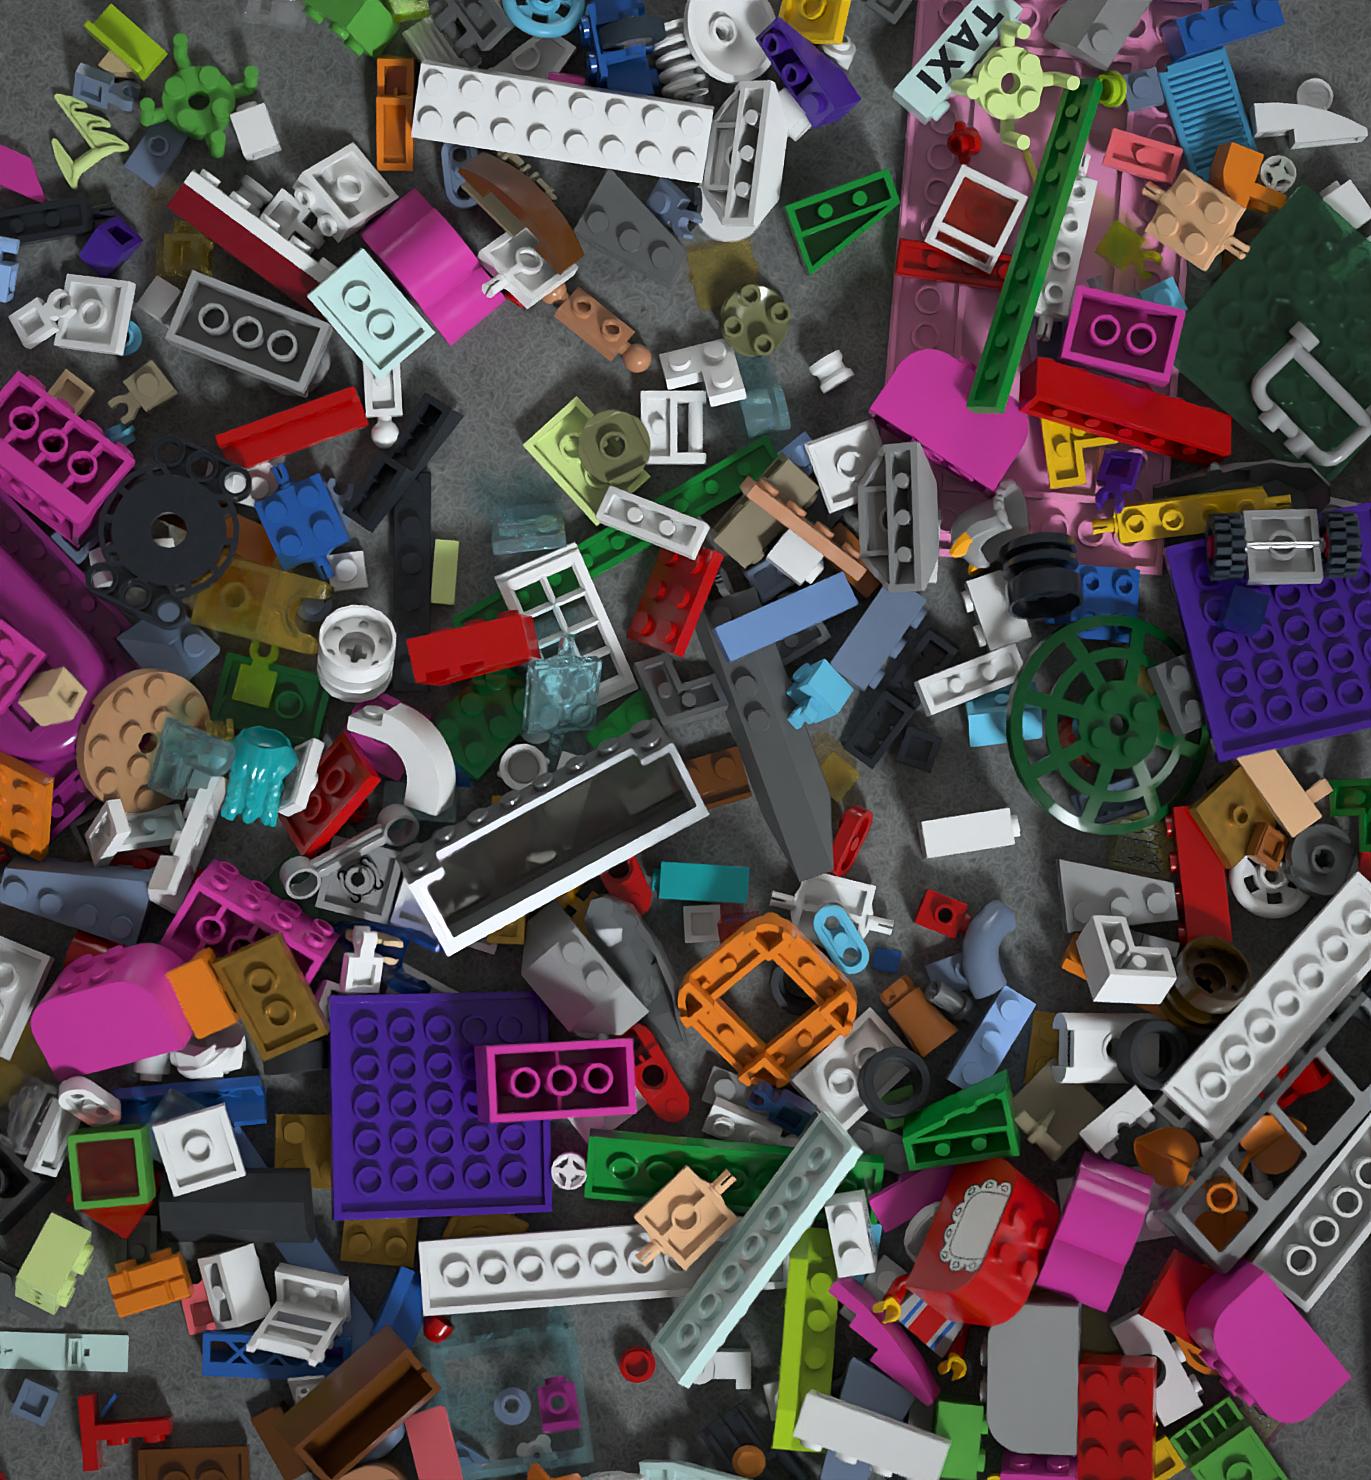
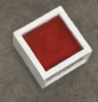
M962 164L924 242L990 274L1028 196Z

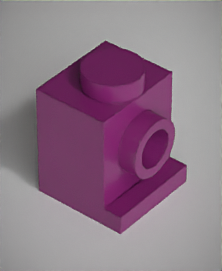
M566 1376L544 1379L545 1386L537 1387L543 1432L546 1434L582 1428L576 1383H567ZM556 1396H561L565 1400V1406L561 1410H554L551 1406V1401Z

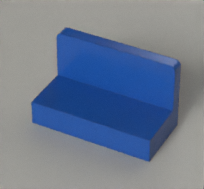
M398 1266L369 1335L374 1336L385 1325H388L411 1350L425 1318L423 1316L421 1276L416 1274L415 1271Z

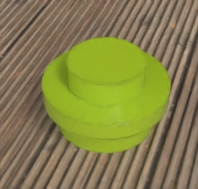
M1115 70L1102 73L1097 77L1104 85L1099 103L1106 107L1121 105L1127 93V85L1123 75Z

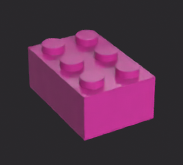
M1077 285L1073 290L1056 362L1164 387L1170 381L1186 310Z

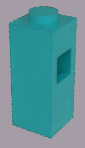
M661 861V869H653L652 890L659 891V898L747 904L749 867Z

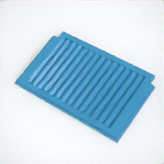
M1225 46L1166 64V72H1159L1157 74L1189 171L1204 181L1209 182L1210 168L1217 147L1220 144L1234 142L1258 152Z

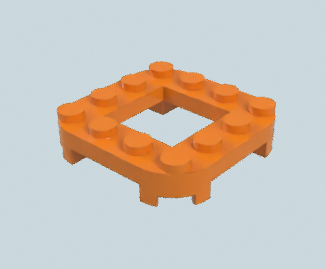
M770 912L748 921L686 973L679 988L678 1008L680 1012L679 1018L687 1029L692 1026L738 1072V1080L749 1087L751 1083L757 1085L759 1080H763L771 1086L776 1085L777 1088H780L790 1082V1075L838 1036L842 1035L845 1038L849 1034L856 1017L858 998L851 981L798 927L790 921L781 918L778 914ZM766 959L769 962L773 959L816 1004L765 1044L719 997L763 960Z

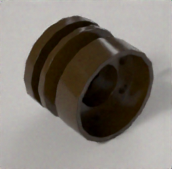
M1199 936L1189 941L1173 962L1177 979L1161 1004L1158 1005L1166 1018L1178 1028L1192 1034H1209L1230 1011L1238 1006L1252 988L1253 973L1250 963L1243 953L1229 941L1216 936Z

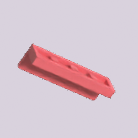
M437 1406L413 1414L404 1421L419 1480H464L445 1406Z

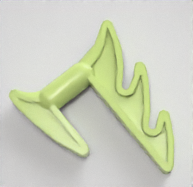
M56 94L54 95L55 100L91 147L90 150L73 161L57 139H52L51 141L55 158L71 188L77 190L78 180L83 172L103 157L114 152L129 151L130 147L114 135L93 130L100 127L110 128L111 124L101 117L76 111V109L88 108L84 101L72 96Z

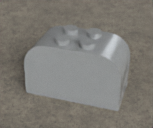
M1031 1290L1025 1304L1014 1317L1003 1324L991 1326L989 1335L984 1336V1343L981 1344V1366H987V1372L983 1373V1380H981L980 1403H987L989 1429L994 1438L1005 1448L1018 1453L1077 1454L1082 1303L1052 1291Z

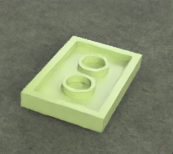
M576 396L525 442L523 447L597 527L601 523L595 519V516L610 485L634 494L651 476L643 469L631 481L622 484H607L598 481V479L591 476L584 469L578 455V441L583 427L594 414ZM615 437L609 438L607 440L608 446L604 448L605 453L608 456L613 453V457L620 456V449L623 446L616 442Z

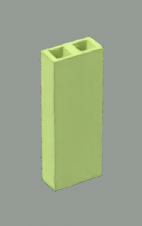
M435 539L430 602L432 604L455 605L459 541Z

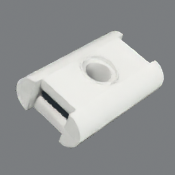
M1058 1013L1054 1018L1052 1029H1059V1066H1052V1074L1055 1081L1058 1083H1128L1119 1072L1115 1059L1116 1044L1122 1031L1131 1023L1141 1019L1165 1020L1153 1013ZM1153 1032L1148 1033L1142 1039L1138 1048L1139 1066L1147 1076H1156L1163 1069V1067H1159V1034ZM1110 1041L1112 1045V1050L1108 1056L1106 1052L1107 1043Z

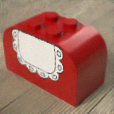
M990 1158L989 1160L957 1164L905 1287L949 1321L982 1326H997L1007 1322L1025 1304L1050 1245L1059 1218L1056 1202L1006 1160Z

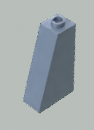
M852 1353L848 1359L838 1399L902 1422L916 1397L884 1371ZM826 1448L818 1480H868L872 1473L870 1470L871 1464L857 1460L856 1464L844 1462L835 1457V1451Z

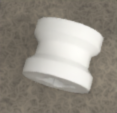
M1271 156L1261 165L1256 178L1257 183L1280 193H1285L1295 181L1296 168L1293 162L1285 156Z
M840 350L832 352L809 367L811 374L817 376L820 380V389L823 394L835 389L854 376L851 368H847L843 364V355Z
M573 1151L558 1155L551 1168L554 1182L560 1188L566 1190L580 1187L587 1177V1162L582 1155Z

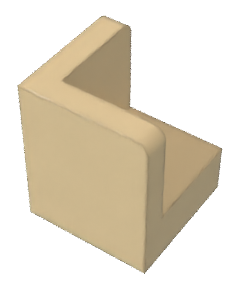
M62 667L34 674L18 703L39 725L47 726L73 720L87 691Z

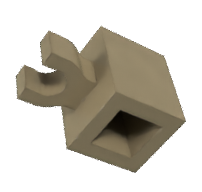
M150 360L123 381L130 392L126 395L116 396L107 403L113 410L120 404H127L128 413L120 418L121 422L127 426L135 419L139 409L143 408L151 416L179 393L153 360Z

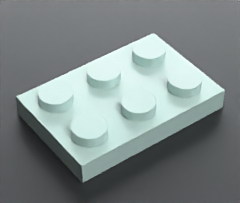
M363 247L307 294V297L378 380L382 379L435 333Z

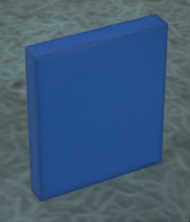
M876 947L872 969L898 973L901 952Z
M118 1392L112 1396L100 1417L103 1418L118 1397Z

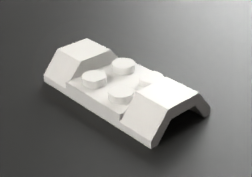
M199 756L187 786L188 801L183 813V818L187 820L183 831L177 830L172 839L170 852H173V856L160 855L147 888L150 901L174 914H177L187 896L225 798L229 780L221 776L226 765V759L222 757Z

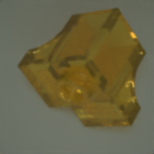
M174 220L172 234H164V238L156 239L155 275L159 277H190L192 270L212 277L213 240L187 221Z

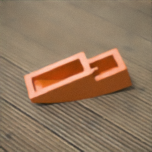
M379 55L377 58L376 145L378 171L414 170L415 138L411 137L415 111L416 56Z

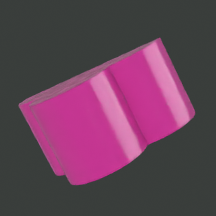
M415 188L411 189L358 233V236L449 346H452L506 301L501 291L492 298L486 297L487 293L484 294L481 287L484 283L491 280L490 276L481 267L475 255L453 227L435 208L433 209Z
M1084 1150L1036 1286L1106 1312L1145 1219L1151 1200L1150 1192L1154 1176Z

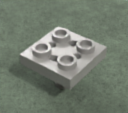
M334 835L330 849L349 839ZM378 847L324 876L315 907L388 925L401 874V868L395 857L401 855L402 852ZM363 857H368L370 859V862H368V860L366 859L362 860V863L368 865V867L360 864V860ZM341 870H345V871L347 872V874H346V876H345V881H344V873H342V872H341L340 875H339L340 880L338 879V873H339ZM380 879H381V880L383 881V883H384V886H383L382 889L376 890V889L374 888L375 880H376V886H377V887H380V886H381ZM353 893L361 895V901L359 903L352 902L351 898H353V900L355 901L358 900V897L353 895Z

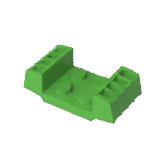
M1225 1395L1167 1437L1197 1480H1288L1228 1395Z

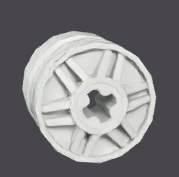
M349 605L338 608L326 617L320 628L317 676L321 686L331 696L345 702L361 703L375 699L387 689L393 674L396 632L392 622L382 612L369 606Z

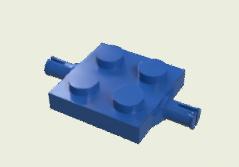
M285 462L271 467L270 469L279 488L272 495L253 504L282 569L287 571L302 563H313L321 582L328 580V578H333L335 574L326 556L336 547L351 541V538L323 475L317 473L302 481H292Z

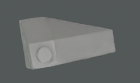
M1068 0L1062 5L1042 37L1101 75L1107 71L1152 0Z

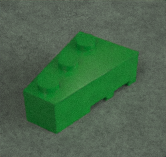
M886 168L782 206V211L806 276L812 275L860 234L900 204V200L889 169Z
M1007 1069L904 1118L902 1140L910 1171L1019 1155L1020 1129L1019 1125L1013 1121L1017 1115Z

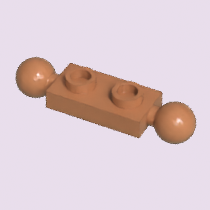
M564 282L541 299L547 304H559L560 307L557 309L554 317L610 362L620 353L623 356L625 367L631 372L640 373L650 366L652 356L649 349L642 344L629 343L635 331L579 286L570 295L567 293Z

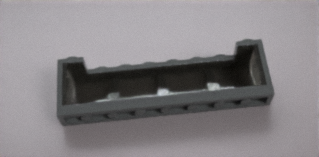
M654 717L651 720L637 722L631 727L629 732L617 738L612 737L604 740L598 745L597 749L586 755H577L569 759L564 767L553 773L548 772L539 775L529 786L506 793L499 802L490 807L474 810L468 815L466 820L454 826L449 825L441 828L435 833L434 837L427 841L414 843L406 847L402 854L395 858L446 954L450 956L710 814L674 743Z

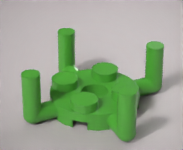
M178 33L173 38V58L178 72L165 82L162 94V107L155 108L154 101L151 98H143L140 101V123L144 126H150L167 121L169 126L176 132L180 131L189 135V138L196 140L205 139L211 156L216 159L222 158L225 153L226 136L223 131L231 120L230 114L234 113L235 99L254 94L257 91L259 71L255 66H248L244 70L243 82L231 85L220 71L213 66L192 67L187 54L188 38L185 34ZM194 96H203L208 100L209 105L203 110H195L190 107L188 101Z

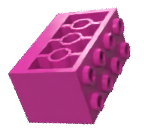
M17 371L0 391V489L78 548L99 523V516L108 495L122 479L131 472H134L135 460L132 458L133 454L123 444L119 442L114 444L104 437L103 430L91 420L85 422L74 414V408L66 400L60 397L57 399L53 398L45 391L46 387L36 377L32 375L26 377L20 371ZM133 481L130 484H128L125 488L128 489L133 483ZM119 494L117 495V497L115 498V500L112 502V504H111V506H110V509H111V508L116 504V502L121 498V496H120Z
M214 859L195 881L159 945L173 951L185 964L190 962L198 951L209 946L218 959L280 931L310 986L340 934L335 932L328 922L322 919H313L303 913L301 907L295 902L287 899L282 900L270 893V889L262 882L251 881L242 876L232 864L225 861L219 862Z

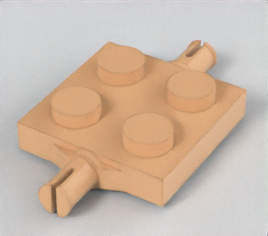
M1183 169L1174 185L1167 192L1152 181L1145 185L1149 189L1143 188L1142 194L1158 203L1156 213L1146 227L1145 232L1201 270L1207 271L1215 257L1224 249L1237 256L1240 260L1246 256L1242 251L1249 252L1250 247L1233 236L1236 224L1246 208L1191 171Z
M688 1165L683 1167L633 1215L647 1231L651 1240L635 1257L639 1261L641 1260V1263L646 1267L649 1262L662 1252L672 1257L685 1271L738 1220V1217L725 1205L721 1195L737 1179L725 1169L710 1184L701 1179Z

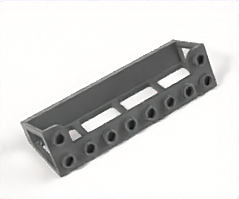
M1364 992L1352 996L1348 994L1310 1036V1039L1313 1041L1304 1051L1300 1048L1285 1064L1288 1069L1280 1078L1275 1076L1261 1091L1264 1096L1256 1105L1251 1102L1237 1118L1240 1122L1231 1133L1226 1130L1213 1143L1212 1146L1216 1149L1207 1160L1202 1157L1192 1166L1188 1172L1191 1176L1190 1180L1183 1186L1168 1187L1156 1200L1155 1203L1159 1207L1153 1212V1215L1216 1274L1221 1275L1229 1272L1371 1110V1079L1359 1090L1325 1050L1326 1044L1352 1015L1371 1032V1020L1358 1009L1362 1006L1371 1016V999ZM1317 1057L1352 1097V1100L1312 1145L1277 1106L1276 1102L1308 1064ZM1266 1112H1269L1305 1154L1263 1200L1229 1162L1228 1155ZM1217 1167H1220L1256 1207L1254 1212L1219 1251L1213 1247L1182 1212L1184 1204ZM1169 1217L1173 1218L1181 1226V1228Z

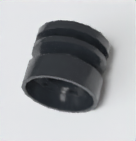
M1038 532L1010 540L1001 547L999 558L1003 566L1001 569L1004 580L1008 581L1004 591L1007 610L1011 616L1023 620H1046L1072 613L1082 606L1085 599L1082 580L1079 573L1076 572L1079 561L1076 556L1077 549L1073 537L1065 533Z

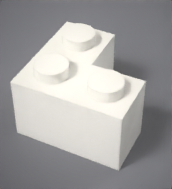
M1092 915L1076 941L1093 1001L1161 1004L1177 979L1169 949L1134 946L1126 917Z

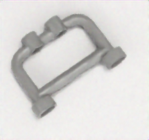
M1299 321L1288 331L1293 338L1254 376L1251 385L1252 399L1262 411L1258 416L1259 420L1272 433L1279 428L1288 437L1283 444L1298 459L1304 454L1317 465L1333 466L1345 460L1371 435V405L1364 410L1309 353L1319 343V340ZM1292 358L1359 425L1333 451L1324 452L1320 450L1266 393L1265 388L1268 381Z

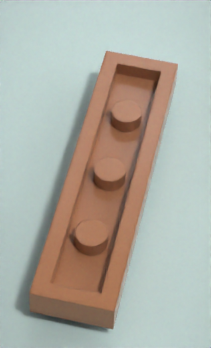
M747 476L739 486L749 499L857 581L867 571L859 561L860 552L847 542L841 547L833 541L832 537L835 534L821 522L817 521L815 525H812L804 519L807 512L792 500L785 504L778 499L776 495L779 491L765 479L761 478L757 483Z

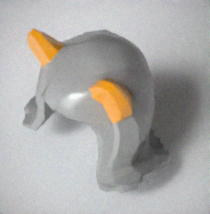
M1007 478L998 483V487L994 489L996 496L992 499L969 508L953 522L950 530L952 546L949 553L954 558L962 557L969 562L968 574L970 576L980 573L984 568H988L992 563L999 561V551L1004 544L1015 538L1030 534L1028 509L1024 493L1012 478Z

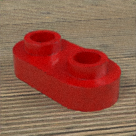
M855 805L843 812L839 820L840 829L833 842L834 870L830 871V873L843 877L849 872L870 830L873 820L872 811Z

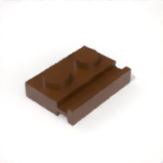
M738 746L683 762L707 810L753 797ZM667 766L676 792L681 788V784L671 766Z

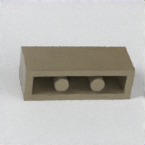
M783 452L756 480L758 483L761 478L765 479L779 491L776 495L778 499L785 504L792 500L803 510H806L817 498L816 492L820 488L806 472ZM743 494L708 533L714 542L746 569L750 563L756 564L766 554L768 550L766 546L775 536L781 537L789 528Z

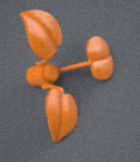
M1265 1114L1240 1141L1242 1147L1249 1153L1243 1157L1237 1171L1243 1175L1248 1163L1253 1159L1255 1166L1264 1173H1283L1296 1163L1302 1149L1271 1114ZM1287 1116L1305 1136L1307 1131L1305 1124L1293 1117ZM1162 1127L1137 1137L1133 1142L1135 1157L1144 1173L1154 1176V1182L1163 1187L1171 1186L1174 1188L1177 1185L1182 1186L1187 1179L1188 1171L1199 1156V1148L1195 1138L1188 1131L1179 1127ZM1224 1175L1214 1176L1201 1185V1187L1206 1189L1208 1205L1214 1211L1202 1213L1193 1223L1217 1251L1224 1246L1248 1218L1241 1210H1231L1237 1202L1236 1184Z

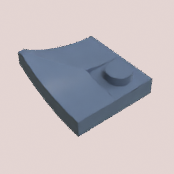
M166 603L160 607L158 615L163 621L170 622L179 616L180 609L173 603ZM187 616L181 627L175 630H164L142 620L116 638L117 645L137 669H165L188 681L220 653V647Z

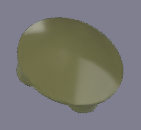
M760 284L744 285L735 289L724 301L720 311V329L727 344L733 347V350L748 357L766 356L775 351L784 341L788 332L791 310L779 294L771 288Z

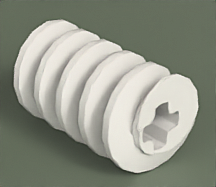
M684 18L664 23L666 38L653 46L654 54L661 56L657 59L656 66L658 69L665 70L660 73L659 80L661 83L668 84L662 89V95L666 98L689 99L709 92L708 88L697 87V83L706 77L705 74L694 73V69L700 65L695 59H691L690 55L692 53L684 33Z

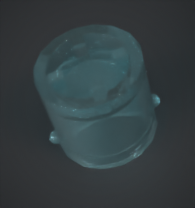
M781 383L745 391L746 398L739 400L748 438L791 429L788 408Z

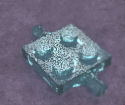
M569 633L559 635L557 655L542 660H529L522 729L527 734L549 733L547 751L553 755H557V753L559 755L562 754L564 734L571 731L595 729L602 661L597 656L578 657L573 655L575 636Z

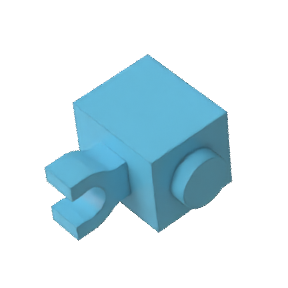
M826 659L812 665L806 663L794 673L792 678L795 681L787 691V694L798 705L787 720L797 730L802 727L805 721L808 724L818 723L837 715L854 689Z

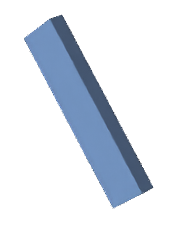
M842 571L714 628L712 632L728 664L856 607L858 602Z

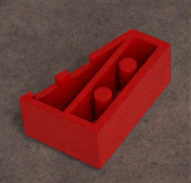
M510 610L497 614L498 619L485 622L484 619H477L463 623V627L440 629L430 632L429 635L407 639L406 643L415 682L443 686L542 659L532 616L519 614L518 610Z

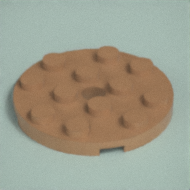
M143 668L122 675L105 687L92 702L96 706L92 710L86 725L81 723L79 729L76 759L80 776L93 796L103 803L107 800L121 799L125 812L143 813L163 807L185 792L199 756H206L211 741L210 714L206 702L198 689L188 680L175 673L160 668ZM146 733L152 734L148 744L145 746V750L139 749V742L142 736Z

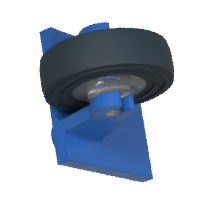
M595 3L587 4L584 16L580 17L581 25L577 26L581 47L587 46L588 49L587 60L584 61L587 81L594 82L595 87L604 88L609 75L607 66L644 56L646 53L645 47L666 38V31L662 17L652 15L639 16L638 9H629L597 17Z

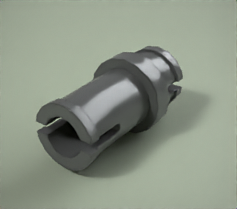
M939 979L932 981L926 989V1000L947 1011L948 1017L951 1019L963 1021L964 1024L970 1026L980 1017L981 1006L973 1003L972 997L966 993H957Z

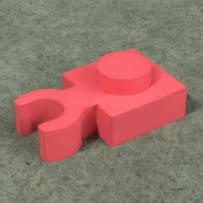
M203 1278L200 1283L192 1282L194 1294L191 1297L181 1299L189 1336L202 1333L204 1330L216 1329Z

